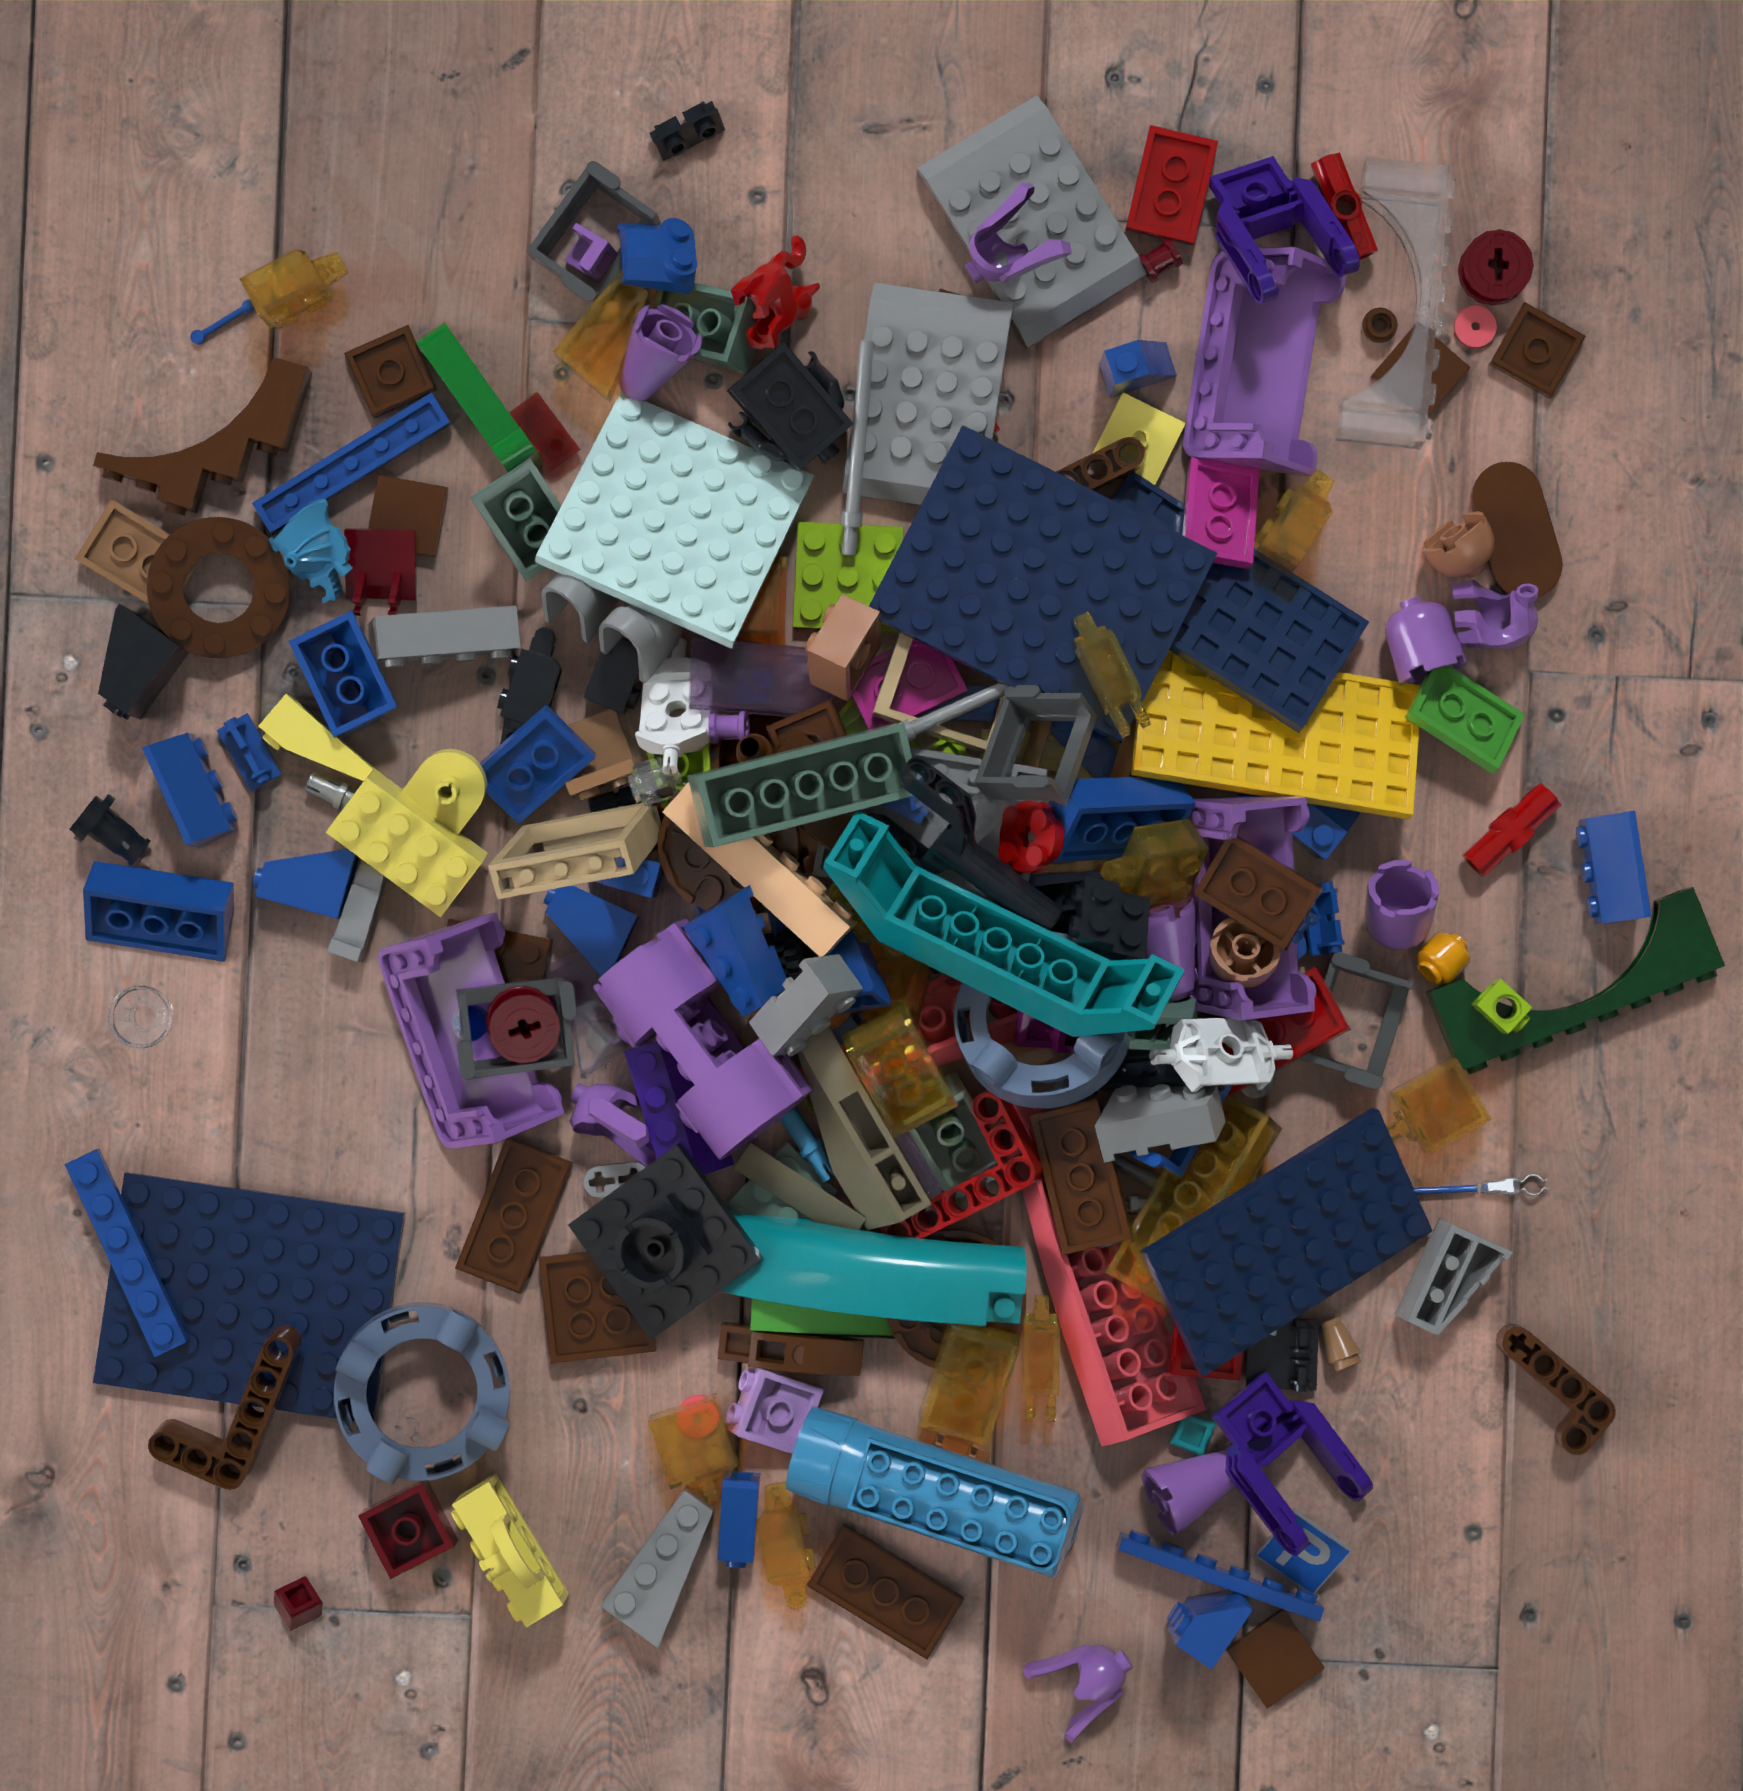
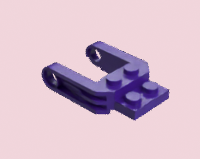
M1274 156L1210 177L1209 188L1221 205L1217 213L1218 221L1216 223L1217 231L1215 238L1256 303L1263 304L1279 297V288H1275L1273 277L1266 266V259L1254 239L1293 227L1298 222L1304 225L1338 277L1359 270V255L1353 241L1314 182L1295 177L1293 181L1289 180Z
M1267 1372L1260 1374L1212 1415V1418L1231 1442L1227 1446L1225 1472L1281 1547L1293 1556H1298L1311 1542H1309L1306 1534L1296 1522L1297 1516L1262 1471L1261 1467L1269 1465L1297 1439L1302 1437L1340 1490L1348 1498L1358 1502L1373 1489L1372 1481L1317 1406L1310 1402L1289 1401Z

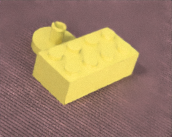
M444 749L430 755L403 789L374 768L326 833L441 918L488 854V852L461 833V830L485 798L487 791L486 774L480 763L473 756L457 749Z
M497 1473L461 1493L452 1504L455 1509L451 1512L453 1519L461 1530L466 1528L473 1539L470 1542V1546L476 1557L480 1560L479 1565L482 1571L491 1569L487 1571L485 1576L492 1582L497 1591L504 1590L510 1600L507 1603V1607L516 1622L522 1620L527 1628L563 1606L569 1593Z

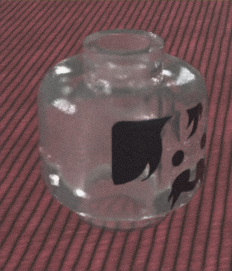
M662 756L633 765L632 775L627 776L635 802H642L645 807H653L671 801L677 794L676 786L682 784L679 770L673 775L672 769H670V775L663 773Z

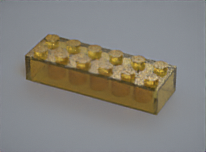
M1228 1095L1222 1104L1226 1122L1217 1140L1200 1144L1182 1178L1164 1168L1131 1226L1134 1238L1122 1242L1105 1272L1122 1285L1166 1309L1168 1308L1141 1250L1251 1183L1282 1130L1270 1116Z

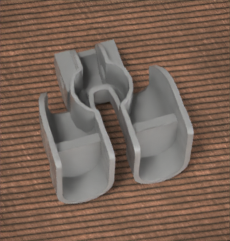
M557 573L542 589L544 620L549 624L571 603L580 616L582 640L589 643L599 632L600 650L602 653L608 654L623 636H626L637 650L639 680L643 683H646L677 646L683 632V627L629 603L626 607L620 606L615 608L614 605L620 599L592 588L584 581L573 576Z

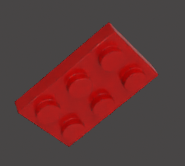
M1150 125L1125 230L1162 239L1169 238L1170 241L1193 246L1218 141Z

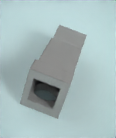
M363 860L360 862L354 884L351 885L334 937L331 938L327 950L329 953L355 962L363 961L387 881L384 875Z

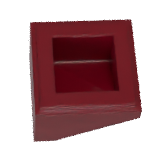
M306 1576L274 1591V1605L290 1631L322 1615L323 1602Z

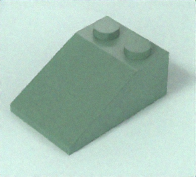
M694 283L690 294L664 290L657 291L652 309H657L660 304L679 310L695 324L692 330L697 337L700 333L702 338L701 348L692 360L744 374L749 371L756 349L750 348L746 333L758 319L753 318L752 314L756 310V306L749 297H746L745 302L741 305H735L730 290Z
M528 458L470 497L525 581L546 568L536 563L535 558L561 508L560 503L533 461Z
M957 1071L895 1105L904 1126L944 1192L998 1165L973 1115L972 1103L974 1100ZM988 1177L986 1180V1184L994 1180V1178ZM957 1192L955 1201L964 1197L965 1194Z

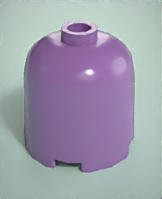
M1420 597L1411 598L1401 602V610L1393 613L1388 619L1385 634L1399 685H1403L1407 681L1409 684L1421 683L1427 672L1434 669L1453 665V668L1458 670L1467 664L1466 656L1450 613L1442 604L1432 601L1422 602Z
M1393 860L1381 864L1367 884L1365 906L1367 931L1376 942L1393 950H1406L1419 945L1426 939L1433 923L1439 897L1438 881L1432 872L1428 869L1424 872L1419 868L1412 867V862L1408 860Z

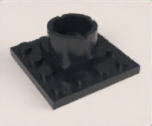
M681 1143L672 1147L568 1224L651 1340L764 1259Z

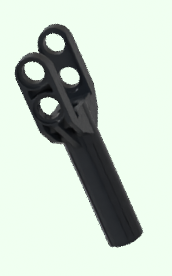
M917 757L909 759L900 771V778L905 789L946 820L948 825L932 845L927 848L886 815L875 813L867 815L889 825V833L901 847L910 853L911 857L909 858L916 866L934 875L947 870H954L1002 908L1050 931L1061 917L1063 909L976 842L974 832L977 816L971 795L924 759ZM912 770L920 774L924 781L916 779L910 771ZM939 793L947 795L953 804L944 801Z

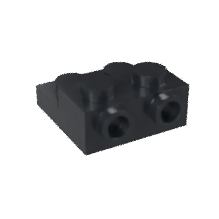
M1085 876L1080 885L1076 884L1072 892L1071 905L1076 906V910L1069 923L1068 936L1073 937L1074 943L1110 960L1146 959L1150 898L1119 891L1120 883Z

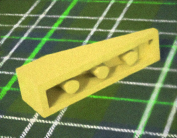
M288 694L284 695L259 724V727L265 731L262 738L277 751L283 747L288 751L362 781L374 769L370 763L341 738L333 737L327 726Z

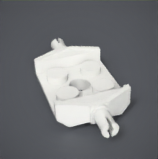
M683 638L679 639V644L672 651V656L660 665L646 683H643L640 728L635 733L639 747L650 754H661L664 756L662 772L670 775V769H672V775L677 773L678 757H682L683 753L700 751L709 743L708 723L712 708L714 675L711 665L686 658L687 641ZM675 709L686 710L679 717L669 716Z
M1231 1018L1181 1019L1173 1027L1170 1049H1152L1149 1058L1152 1059L1150 1062L1153 1065H1173L1191 1092H1197L1203 1086L1256 1084L1257 1090H1261L1271 1082L1275 1071L1274 1060H1290L1293 1056V1050H1290L1292 1047L1289 1044L1273 1045L1272 1041L1268 1040L1262 1023L1255 1019L1243 1021ZM1222 1042L1233 1049L1234 1055L1225 1052Z

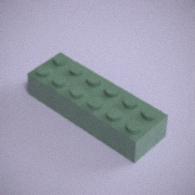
M904 723L890 724L688 775L704 846L717 847L913 796L905 789L900 778L901 769L912 758ZM911 770L910 773L917 779L916 772Z

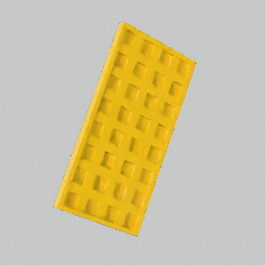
M1168 651L1137 712L1131 775L1264 797H1307L1308 804L1410 820L1414 813L1419 726L1406 719L1405 716L1421 685L1409 683L1399 685L1397 681L1338 672L1300 733H1298L1171 651Z

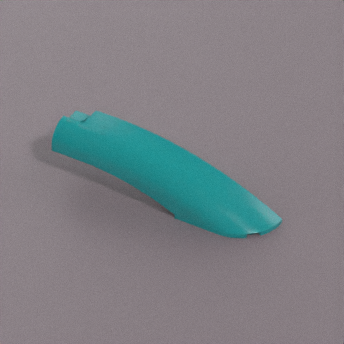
M733 1214L764 1259L718 1292L793 1306L873 1317L986 1326V1321L1020 1324L1027 1273L1024 1247L896 1236L817 1223L803 1218Z

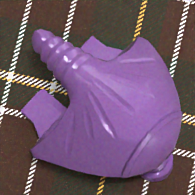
M1476 580L1452 584L1453 599L1474 598L1482 612L1481 615L1476 610L1454 611L1456 628L1467 627L1473 629L1457 633L1462 648L1514 650L1530 640L1535 633L1538 624V613L1535 606V600L1538 598V588L1535 585L1522 584L1516 591L1512 590L1510 594L1504 595L1486 589Z

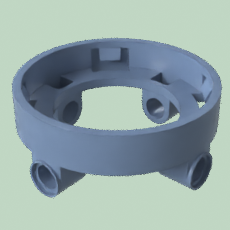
M1053 932L1073 942V937L1068 936V934ZM965 983L961 984L954 1007V1028L963 1057L972 1074L988 1091L1015 1105L1029 1108H1056L1075 1103L1090 1096L1106 1084L1116 1073L1130 1046L1132 1031L1079 1036L1074 1046L1075 1054L1049 1065L1024 1064L1016 1061L1015 1057L1005 1047L990 1037L987 1026V1012L992 997ZM969 1010H970V1026H971V1031H972V1035H973V1038H974V1041H972V1042H970V1041H971V1038H970V1032H969V1022H967V1017H968ZM1069 1079V1087L1065 1089L1061 1087L1042 1090V1093H1033L1032 1084H1046Z
M415 1302L398 1305L377 1314L352 1336L335 1368L334 1405L341 1431L352 1449L367 1462L366 1470L388 1483L394 1484L397 1478L412 1481L436 1480L458 1473L476 1462L488 1449L496 1451L509 1427L506 1415L509 1406L510 1386L502 1354L494 1339L480 1323L453 1307L431 1302ZM408 1311H417L418 1322L402 1324L386 1332L383 1331L381 1321L389 1318L392 1324L409 1318ZM412 1339L438 1340L446 1346L459 1351L470 1364L477 1382L476 1405L468 1423L453 1438L431 1447H411L392 1440L375 1424L367 1405V1384L377 1361L392 1347ZM491 1352L494 1354L490 1361L494 1369L495 1378L500 1376L501 1386L493 1388L491 1371L484 1357L485 1354ZM349 1397L353 1417L360 1430L356 1433L352 1431L349 1425L352 1424L353 1421L349 1413L348 1405L342 1404V1400ZM458 1454L461 1455L460 1457H458V1458L455 1459V1460H453V1458H452V1457H454V1456H456V1455H458ZM427 1464H434L433 1467H425Z

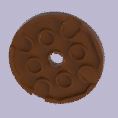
M664 815L658 831L659 859L668 881L679 895L689 903L707 910L745 888L670 818ZM799 826L768 833L773 839L772 846L781 854L785 851L799 861L801 847ZM754 896L749 898L754 910L764 906Z

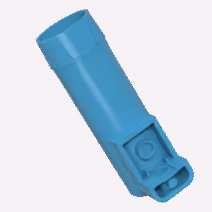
M812 1407L806 1416L793 1450L786 1479V1490L826 1506L849 1510L1051 1578L1058 1575L1065 1556L1073 1545L1083 1512V1500L1080 1494L1073 1489L1055 1483H1046L875 1427L858 1420V1418L818 1407Z

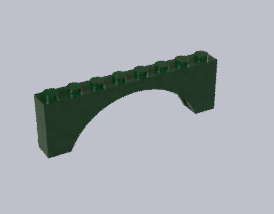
M1688 887L1653 901L1652 917L1645 940L1631 964L1614 982L1599 993L1581 1002L1550 1010H1530L1527 1013L1530 1017L1529 1021L1517 1033L1513 1030L1509 1034L1500 1032L1471 1005L1481 992L1473 988L1464 979H1455L1450 984L1440 985L1425 991L1456 1070H1467L1468 1074H1473L1487 1068L1486 1061L1499 1056L1501 1061H1505L1520 1055L1519 1048L1532 1043L1533 1048H1538L1554 1041L1552 1035L1565 1030L1566 1035H1570L1587 1028L1585 1022L1596 1017L1599 1022H1603L1618 1016L1619 1012L1617 1009L1630 1004L1631 1008L1635 1009L1652 1002L1650 996L1663 991L1665 996L1685 989L1683 983L1696 978L1697 983L1714 978L1718 976L1716 969L1724 967L1725 964L1694 887ZM1498 1002L1496 1012L1501 1018L1505 1019L1511 1015L1512 1006Z

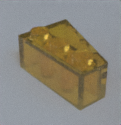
M622 270L553 350L556 359L609 403L619 382L635 317L644 306L649 305L651 302L649 293L642 287L622 284Z

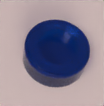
M468 1005L471 1041H475L487 1033V1012L478 1005ZM458 1010L453 1017L452 1027L455 1034L462 1039Z

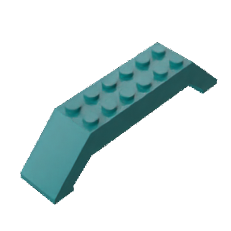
M858 810L825 860L823 868L879 942L1072 1037L1154 1029L1185 969L1154 954H1151L1149 959L1111 961L938 877L914 864L889 833V825Z

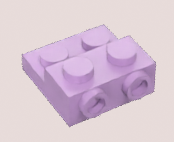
M751 1367L750 1370L746 1369L741 1374L739 1380V1389L742 1392L738 1403H732L727 1411L726 1422L729 1423L728 1430L738 1437L793 1454L806 1416L812 1407H818L824 1389L817 1385L789 1377L780 1371Z

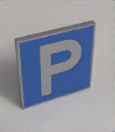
M1294 1508L1293 1512L1297 1516L1295 1520L1311 1544L1298 1556H1293L1285 1551L1274 1536L1271 1535L1256 1552L1255 1556L1305 1591L1315 1594L1352 1553L1353 1548Z

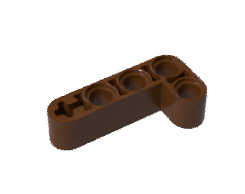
M1517 1324L1504 1325L1499 1330L1496 1338L1499 1349L1571 1409L1555 1430L1556 1442L1561 1448L1573 1455L1586 1453L1613 1422L1616 1415L1613 1402L1531 1332ZM1512 1334L1517 1337L1519 1336V1341L1530 1349L1526 1354L1517 1347L1511 1346L1512 1343L1509 1337ZM1547 1355L1550 1359L1548 1370L1543 1373H1537L1534 1368L1536 1359L1539 1356ZM1575 1378L1577 1382L1576 1391L1572 1395L1564 1396L1561 1390L1563 1382L1566 1379ZM1596 1401H1602L1604 1404L1603 1414L1599 1418H1591L1589 1415L1591 1404ZM1579 1428L1582 1434L1580 1442L1573 1446L1568 1445L1566 1442L1567 1433L1571 1429Z

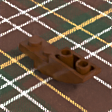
M724 1322L721 1324L717 1359L748 1363V1367L820 1375L860 1376L865 1340L829 1334L750 1330V1325Z

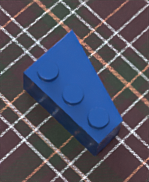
M750 885L713 905L683 926L690 936L691 942L698 948L708 963L712 974L719 980L729 995L730 1001L738 1009L742 1017L762 1007L770 997L777 996L784 991L785 988L782 984L787 979L775 947H768L763 935L762 928L766 925L762 915L756 916L749 899L754 895Z

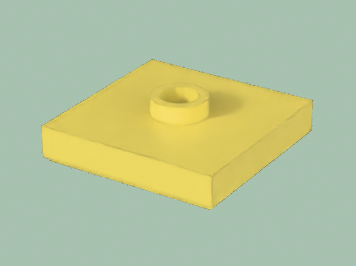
M1123 392L1093 453L1125 437L1138 439L1143 444L1147 455L1144 465L1135 473L1155 485L1186 423ZM1134 445L1125 446L1120 452L1121 460L1128 464L1137 461L1140 455L1138 447Z

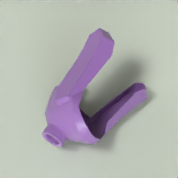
M1019 183L1005 202L978 226L977 231L972 235L969 242L972 261L966 264L965 267L975 284L984 278L992 282L1014 280L1044 264L1072 254L1070 243L1062 240H1048L1028 253V248L1024 243L1010 245L998 236L997 232L1010 221L1034 194L1035 186L1030 183ZM1001 251H1004L1008 258L1007 264L1001 266L994 258Z
M581 1083L576 1085L570 1102L576 1104L569 1120L573 1131L580 1134L606 1136L645 1166L656 1160L653 1146L649 1142L648 1127L621 1110L626 1105L637 1108L639 1103L637 1096L609 1084L597 1083L589 1087Z
M1085 1644L1051 1658L1029 1662L1023 1667L1025 1678L1032 1679L1072 1667L1078 1662L1080 1680L1077 1687L1073 1690V1695L1078 1700L1088 1699L1097 1701L1071 1718L1069 1727L1064 1735V1738L1071 1744L1095 1717L1123 1695L1121 1687L1125 1683L1126 1672L1133 1669L1130 1660L1123 1650L1115 1653L1107 1646L1097 1644L1089 1646Z

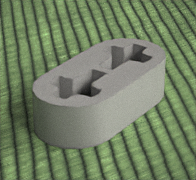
M641 1162L599 1165L591 1168L586 1173L583 1184L589 1195L596 1198H605L625 1183H620V1176L631 1174V1168H637L639 1173L647 1166ZM596 1172H602V1176L605 1178L615 1177V1183L605 1185L602 1192L598 1191L597 1186H591L590 1180L596 1177Z

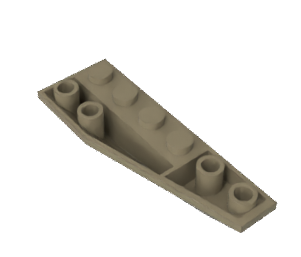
M829 1026L817 1035L812 1034L805 1040L807 1045L798 1053L805 1079L813 1089L810 1097L832 1171L855 1210L867 1218L864 1222L866 1229L871 1230L902 1222L930 1206L932 1203L928 1191L831 1027Z

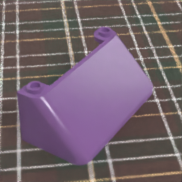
M1297 247L1259 248L1266 259V266L1273 277L1275 288H1279V297L1275 300L1258 304L1253 299L1224 251H1221L1214 258L1210 269L1183 437L1185 453L1195 458L1297 476H1315L1317 450L1312 443L1298 440L1320 303H1331L1341 296L1344 291L1347 275L1338 277L1326 259Z
M1307 797L1193 798L1196 804L1178 837L1181 898L1188 899V904L1193 900L1196 907L1194 989L1188 991L1189 996L1186 998L1196 999L1197 1011L1240 1021L1315 1011L1316 987L1307 975L1298 973L1297 944L1291 942L1287 950L1280 949L1281 956L1277 968L1263 984L1253 988H1244L1243 983L1220 979L1210 965L1209 945L1215 928L1223 920L1230 918V916L1194 895L1195 890L1224 841L1227 839H1237V835L1294 870L1292 832L1302 831L1309 820Z
M497 912L389 945L379 950L378 953L379 966L436 1133L442 1144L450 1149L497 1143L565 1114L559 1090L548 1082H538L535 1071L466 1080L461 1076L458 1044L462 1041L456 989L505 983L494 949L502 946L505 937V929L498 918ZM490 1003L467 1006L474 1060L503 1057L494 1048L490 1041V1035L487 1032L486 1014Z

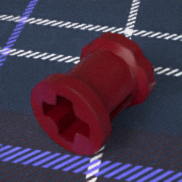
M1169 238L1163 240L1161 246L1144 255L1141 253L1138 255L1147 273L1146 277L1151 283L1158 280L1157 276L1173 266L1179 267L1183 265L1180 254Z

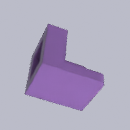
M575 223L572 230L578 235L579 239L567 255L565 261L571 267L599 283L618 253L608 241Z

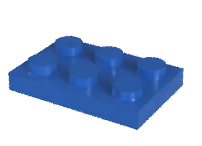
M546 704L480 762L487 778L486 793L512 819L520 824L564 786L565 782L572 779L594 760L596 753Z

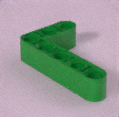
M445 322L416 342L507 472L528 458L533 461L536 468L544 463L530 440L517 425Z

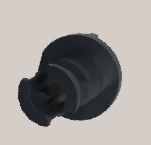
M108 794L104 800L96 795L69 830L74 833V839L79 843H82L88 835L114 854L122 856L132 866L151 840L140 836L131 825L119 817V814L109 808L115 801L112 795Z

